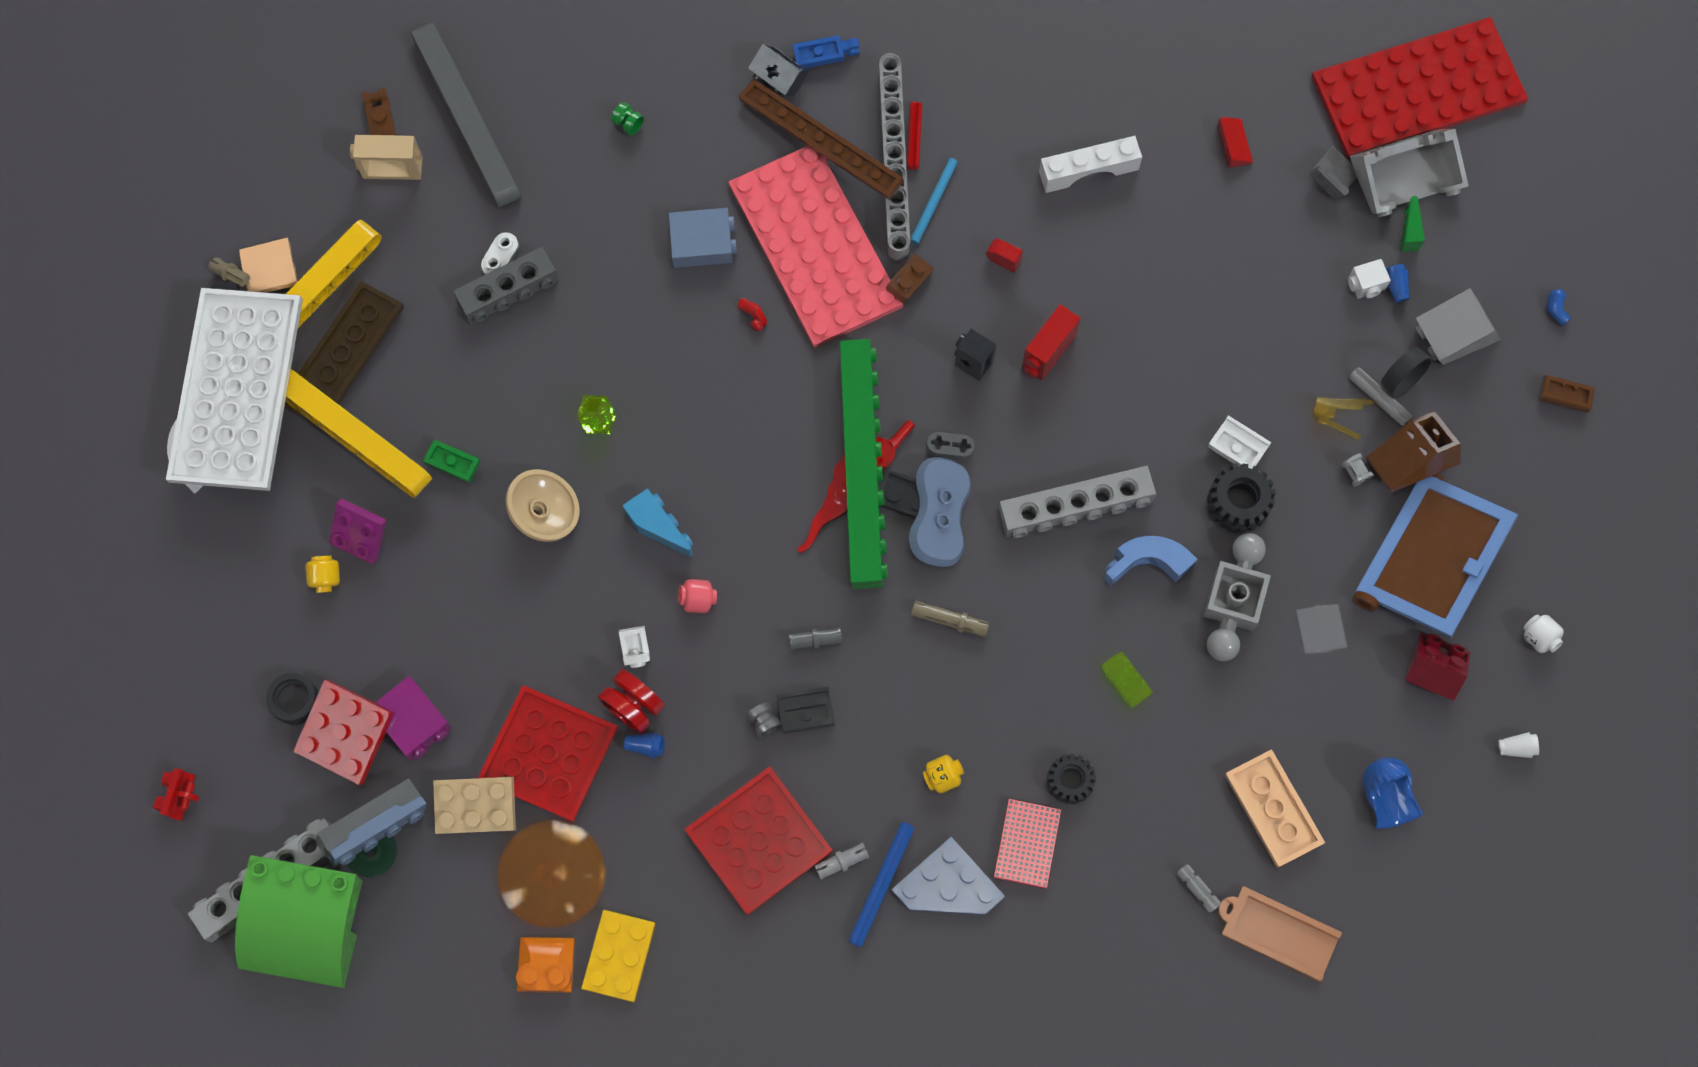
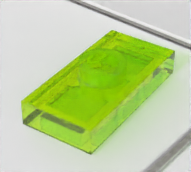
M1122 651L1100 666L1101 670L1131 709L1152 695V690Z

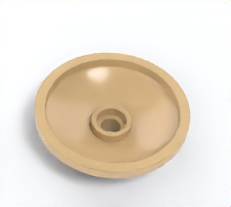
M540 469L525 471L518 475L508 487L505 500L508 515L513 524L526 536L538 541L552 542L564 538L576 526L580 512L577 496L572 487L557 474Z

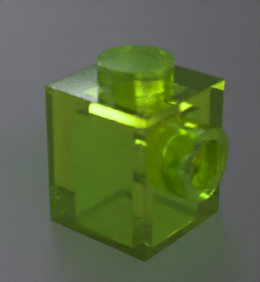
M583 395L577 416L586 433L610 434L616 412L608 396Z

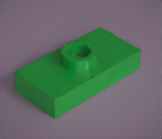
M435 439L423 460L425 465L469 484L481 463L479 458Z

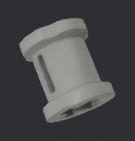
M1361 453L1350 457L1341 464L1342 468H1346L1351 476L1353 487L1359 486L1374 476L1372 472L1367 470L1361 460L1363 458Z

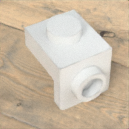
M645 626L619 630L624 665H630L631 668L646 665L645 662L650 661V653Z

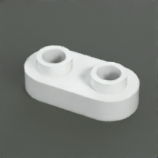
M501 233L494 239L481 263L485 275L514 260L519 251V244L513 234ZM505 241L510 242L508 246H502V243ZM492 262L498 263L495 267L490 266Z

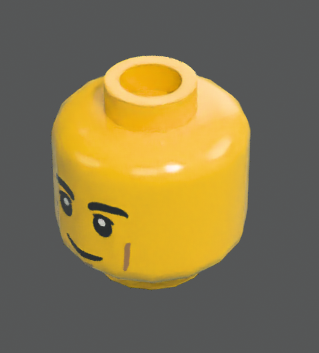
M943 755L928 762L926 771H923L929 789L931 791L935 790L940 794L958 787L961 784L960 775L964 774L960 761L958 759L953 760L949 755Z

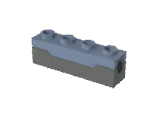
M408 778L318 832L316 844L333 868L339 864L342 866L347 865L354 860L357 853L362 850L367 852L373 849L380 839L385 836L390 838L396 835L401 830V827L408 822L413 824L419 821L424 816L423 813L427 803Z

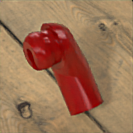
M741 298L737 304L738 309L752 316L753 320L750 322L752 329L757 332L761 331L767 325V318L761 307L752 301Z

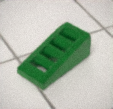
M1412 196L1406 207L1400 246L1401 252L1419 251L1425 241L1417 196Z

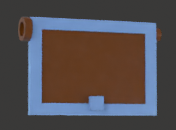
M1438 473L1416 483L1360 582L1352 600L1357 606L1370 612H1375L1377 607L1381 605L1452 638L1514 525L1518 514L1442 481L1444 478Z

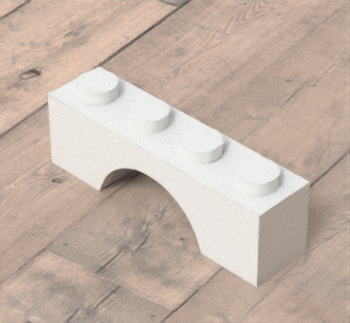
M1132 136L1042 158L1039 174L1045 193L1068 188L1078 179L1097 172H1111L1117 176L1137 171L1140 168L1142 155L1136 137Z

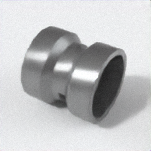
M769 702L759 704L746 714L749 721L755 723V731L759 738L765 737L781 727L779 719L771 714L773 709Z

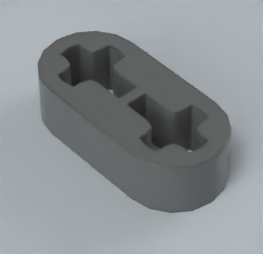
M934 432L928 437L927 450L934 457L967 460L974 453L975 443L967 435ZM939 439L941 440V444L949 446H941L940 449L937 450L935 449L934 443H936V440ZM961 443H966V447L970 449H966L965 453H962L959 446H961Z

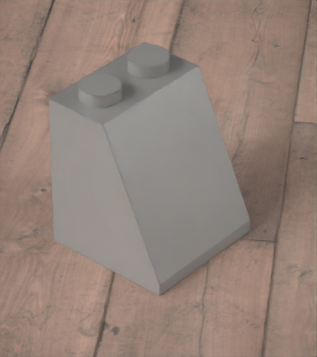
M1471 288L1416 318L1419 323L1416 326V330L1422 340L1428 339L1431 346L1427 349L1434 361L1439 359L1443 365L1501 340Z

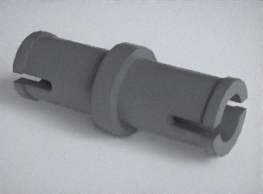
M840 627L817 631V628L811 629V632L788 634L790 650L808 647L819 649V646L842 644Z

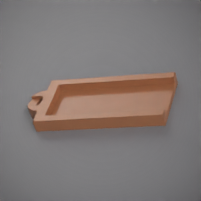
M1245 886L1241 887L1237 897L1232 896L1222 900L1218 908L1220 919L1226 923L1221 936L1319 983L1322 982L1324 972L1342 932ZM1231 904V912L1227 914V908Z

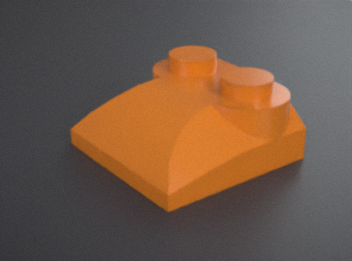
M521 937L518 971L516 974L517 992L572 993L575 938Z

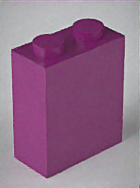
M410 675L375 702L395 712L386 732L410 761L425 755L428 747L435 741L438 743L445 739L449 734L448 731L452 728Z

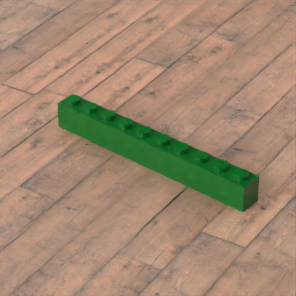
M870 339L840 341L851 585L853 589L884 588L883 579H888L887 564H883L882 555L887 554L886 539H881V530H886L885 514L880 515V506L884 505V491L879 490V481H883V468L878 466L877 458L882 457L881 442H877L876 433H881L880 418L875 417V410L880 409L879 394H874V386H878L879 382L878 371H873V362H877V348L872 347Z

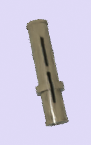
M915 600L911 613L913 617L958 629L960 633L965 631L986 638L990 626L989 621L968 616V613H956Z

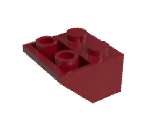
M1421 632L1407 667L1405 681L1455 701L1468 676L1470 651H1467L1459 644H1450L1443 641L1435 634Z

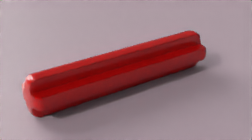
M914 101L909 106L906 168L908 170H918L920 159L923 105L921 102Z

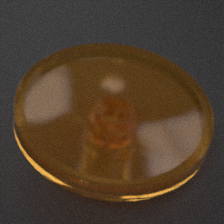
M559 820L538 822L521 830L506 846L498 867L499 889L507 906L523 921L543 928L564 927L575 923L587 915L596 905L602 894L606 876L604 858L594 839L580 827Z

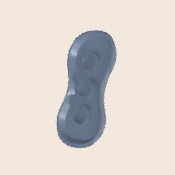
M933 457L923 461L916 474L920 506L918 515L910 529L909 543L913 554L919 560L934 566L948 567L956 564L964 552L965 542L961 527V514L971 492V480L967 470L961 464L950 459Z

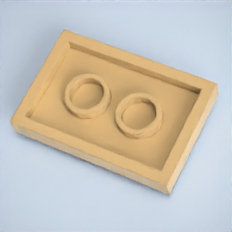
M514 777L433 781L435 834L516 830Z

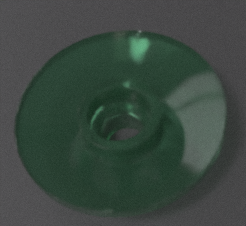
M385 836L380 839L379 843L371 849L376 852L371 858L365 855L366 852L364 850L357 853L354 860L347 864V867L353 873L362 877H376L385 873L391 868L397 856V844L394 837L388 838Z

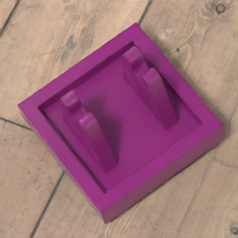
M341 498L336 503L328 543L374 564L379 558L386 519Z

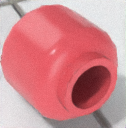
M688 579L684 585L679 586L678 604L683 607L685 612L707 613L711 605L716 604L717 590L712 589V585L708 580Z

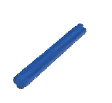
M902 822L851 933L849 942L857 947H861L864 943L914 831V827L908 823Z

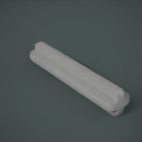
M1356 368L1350 374L1349 378L1401 426L1406 425L1411 420L1412 414L1399 402L1392 399L1388 392L1361 368Z

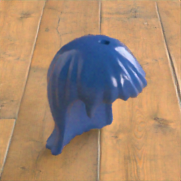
M1384 757L1373 761L1366 768L1363 774V786L1367 800L1376 816V829L1397 827L1400 824L1411 822L1423 814L1412 793L1410 769L1404 762L1394 757Z

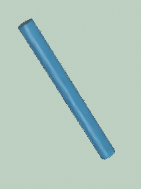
M949 158L910 238L912 244H919L958 164L956 159Z

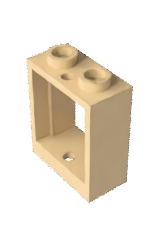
M355 135L354 144L350 145V157L354 159L356 170L360 171L363 179L421 180L423 157L414 136Z

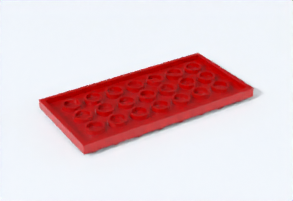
M1491 17L1314 71L1311 76L1347 159H1350L1351 155L1430 131L1449 128L1525 104L1529 99Z

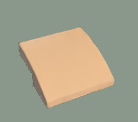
M288 237L239 250L243 272L250 276V284L247 286L248 292L268 293L294 286L298 282Z

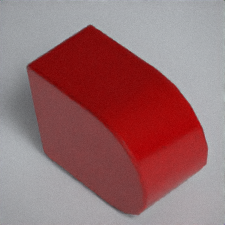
M993 239L985 254L992 262L1014 273L1022 261L1023 250L1001 239Z

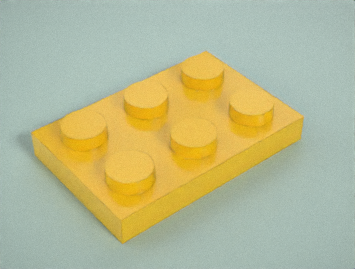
M603 910L581 989L635 1003L656 923Z

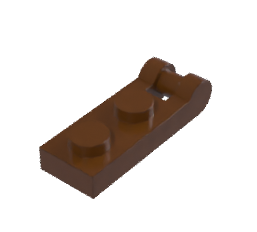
M386 87L378 89V92H362L370 134L397 136ZM381 101L382 106L373 107V102Z

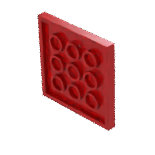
M522 685L478 778L514 777L515 798L574 823L618 730V726Z
M770 766L684 829L747 916L814 867L815 864H818L833 853L832 848Z

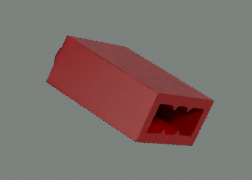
M1061 304L1025 349L1022 368L1031 378H1038L1042 381L1077 335L1081 317Z

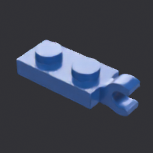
M840 35L793 44L795 60L805 69L845 61L844 54L849 56L860 54L858 38L841 41Z

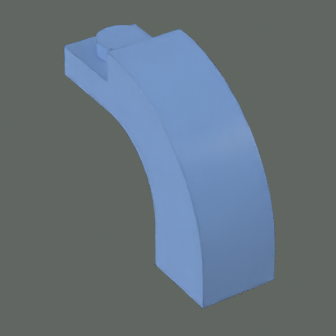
M1160 536L1138 537L1117 548L1115 554L1117 559H1114L1105 568L1107 572L1103 580L1111 587L1131 568L1140 564H1151L1161 568L1176 583L1195 566L1198 559L1187 548L1174 540Z

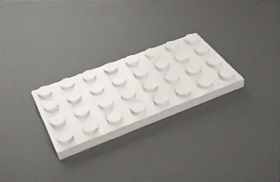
M201 288L166 480L169 483L270 491L303 300L300 295Z

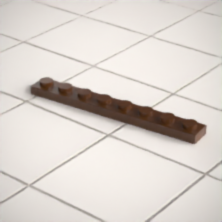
M755 79L740 94L739 99L742 103L886 199L890 200L903 184L904 179L902 176Z

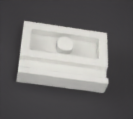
M1228 415L1210 441L1208 448L1233 464H1238V467L1246 463L1248 468L1252 469L1253 466L1258 464L1271 442Z

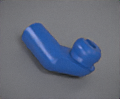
M1556 289L1548 295L1547 311L1561 326H1564L1571 319L1563 310L1566 293L1562 289Z

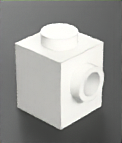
M1382 259L1354 267L1348 278L1349 287L1352 292L1355 291L1358 299L1365 296L1372 298L1379 295L1381 291L1386 290L1391 281Z

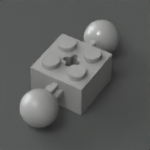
M1254 533L1242 534L1234 541L1232 550L1235 559L1238 561L1237 565L1220 561L1215 570L1203 617L1221 622L1220 629L1213 631L1207 639V650L1211 657L1218 661H1229L1238 654L1240 640L1235 633L1236 627L1253 631L1261 615L1271 575L1252 570L1253 565L1258 564L1266 553L1263 539ZM1234 593L1239 594V595H1238V598H1239V599L1234 598V597H1233V594H1234Z

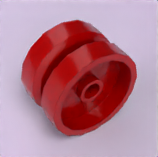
M620 669L613 678V683L620 692L614 688L605 687L597 698L614 717L637 733L642 734L650 725L649 719L644 712L657 716L665 707V704L643 682L626 670Z

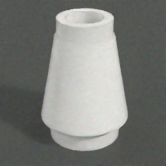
M1530 732L1498 740L1500 755L1533 758V755H1539L1537 734L1530 735Z

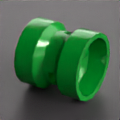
M626 102L620 103L610 118L611 122L615 125L622 126L623 131L629 136L634 135L641 128L645 119L639 112L632 111V107Z

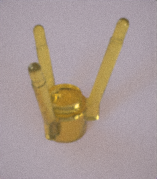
M1317 396L1313 416L1319 417L1318 423L1327 424L1349 436L1361 439V435L1330 420L1329 417L1334 418L1336 408L1362 410L1363 407L1361 405H1373L1374 401Z

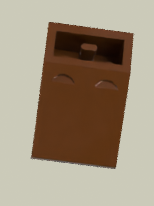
M1433 411L1411 420L1369 454L1366 460L1392 493L1459 465L1461 443L1436 412Z

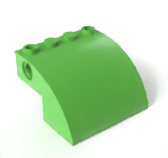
M250 855L236 921L235 954L238 969L345 988L357 935L351 932V927L363 880L357 877V874Z

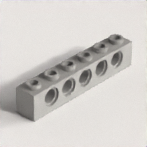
M1147 465L1000 501L998 510L1006 537L1021 538L1028 535L1030 531L1038 530V532H1045L1051 530L1055 525L1070 526L1077 523L1079 519L1087 518V520H1094L1100 518L1104 513L1112 512V514H1119L1126 511L1128 507L1136 506V508H1143L1149 506L1155 498L1156 491ZM1129 488L1133 495L1125 496L1121 493L1120 489ZM1105 494L1108 497V501L1101 502L1096 498V495ZM1080 500L1084 506L1076 508L1071 504V501ZM1048 506H1056L1060 512L1051 514L1046 508ZM1031 512L1035 518L1026 520L1023 518L1022 513Z
M317 819L311 822L306 827L307 831L299 836L294 835L284 842V847L276 852L271 851L263 857L285 861L286 858L294 856V863L321 867L329 860L318 845L312 853H307L306 847L309 842L316 841L317 833L330 826V822L326 819L321 821ZM247 868L238 874V879L232 883H224L216 889L215 895L209 899H201L193 905V910L187 913L204 940L212 943L236 926L240 901L239 892L242 890ZM225 903L226 912L222 916L217 917V907Z

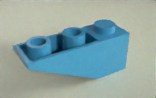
M647 488L622 505L625 514L639 533L688 557L693 556L691 548L694 545L686 533L681 534L676 528L679 526L677 520L672 513H665L662 508L664 503L657 493L652 495Z

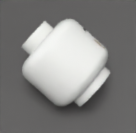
M1537 614L1523 628L1525 630L1524 639L1539 653H1545L1549 650L1553 653L1563 644L1561 640L1564 633L1563 628L1549 615L1540 616Z

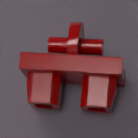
M174 768L173 772H165L161 783L162 786L168 789L165 797L158 796L155 799L153 809L159 811L161 815L182 821L190 801H199V796L193 794L195 787L193 783L196 775L178 768Z

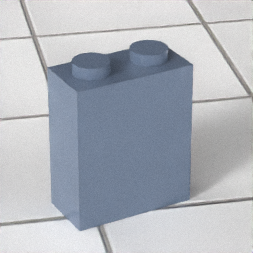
M728 208L669 213L674 268L733 263L732 254H737L736 239H731L730 231H735L734 216L729 217Z

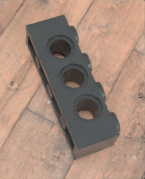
M540 247L454 290V294L469 323L472 324L484 321L490 314L496 311L506 310L512 303L518 300L528 299L534 292L540 289L550 288L559 279L544 248ZM529 273L535 274L531 279L524 278ZM505 285H513L509 290H502ZM483 296H491L490 299L485 302L480 301V299Z

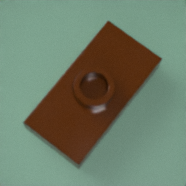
M1545 375L1539 400L1589 413L1596 387Z

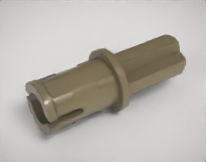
M217 257L213 258V261L218 264L210 261L209 270L221 276L225 282L236 283L240 287H247L250 284V276L239 270L235 264H228Z

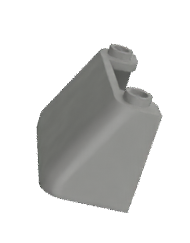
M1456 129L1430 131L1350 156L1353 170L1372 214H1377L1378 217L1392 214V209L1396 208L1397 205L1409 202L1412 196H1417L1418 199L1436 193H1446V196H1452L1461 193V188L1469 186Z

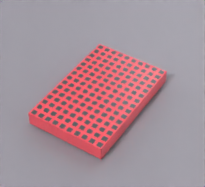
M1009 799L994 878L1044 889L1047 888L1061 813L1060 809Z

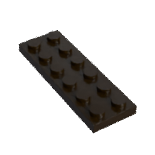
M360 281L298 374L339 405L403 310V303ZM285 402L284 408L311 422Z

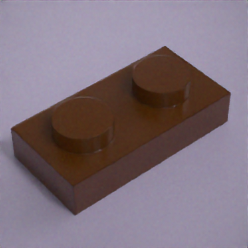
M914 254L887 284L885 289L905 304L931 275L934 268L917 254Z

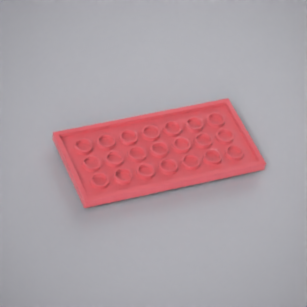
M806 146L728 181L733 195L814 349L903 308V303L885 289L891 280L822 155Z

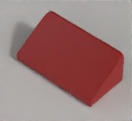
M1229 117L1219 118L1217 126L1229 168L1252 164L1253 159L1242 120Z

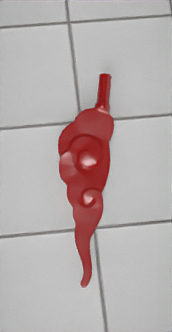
M907 420L889 440L877 437V442H881L882 457H877L878 466H882L884 469L893 462L896 449L915 427L912 421ZM845 452L834 468V480L828 487V496L824 500L822 508L813 519L807 540L797 549L799 553H803L811 547L825 524L840 517L848 510Z

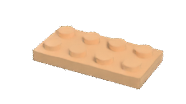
M1272 749L1225 773L1227 781L1277 868L1325 843Z

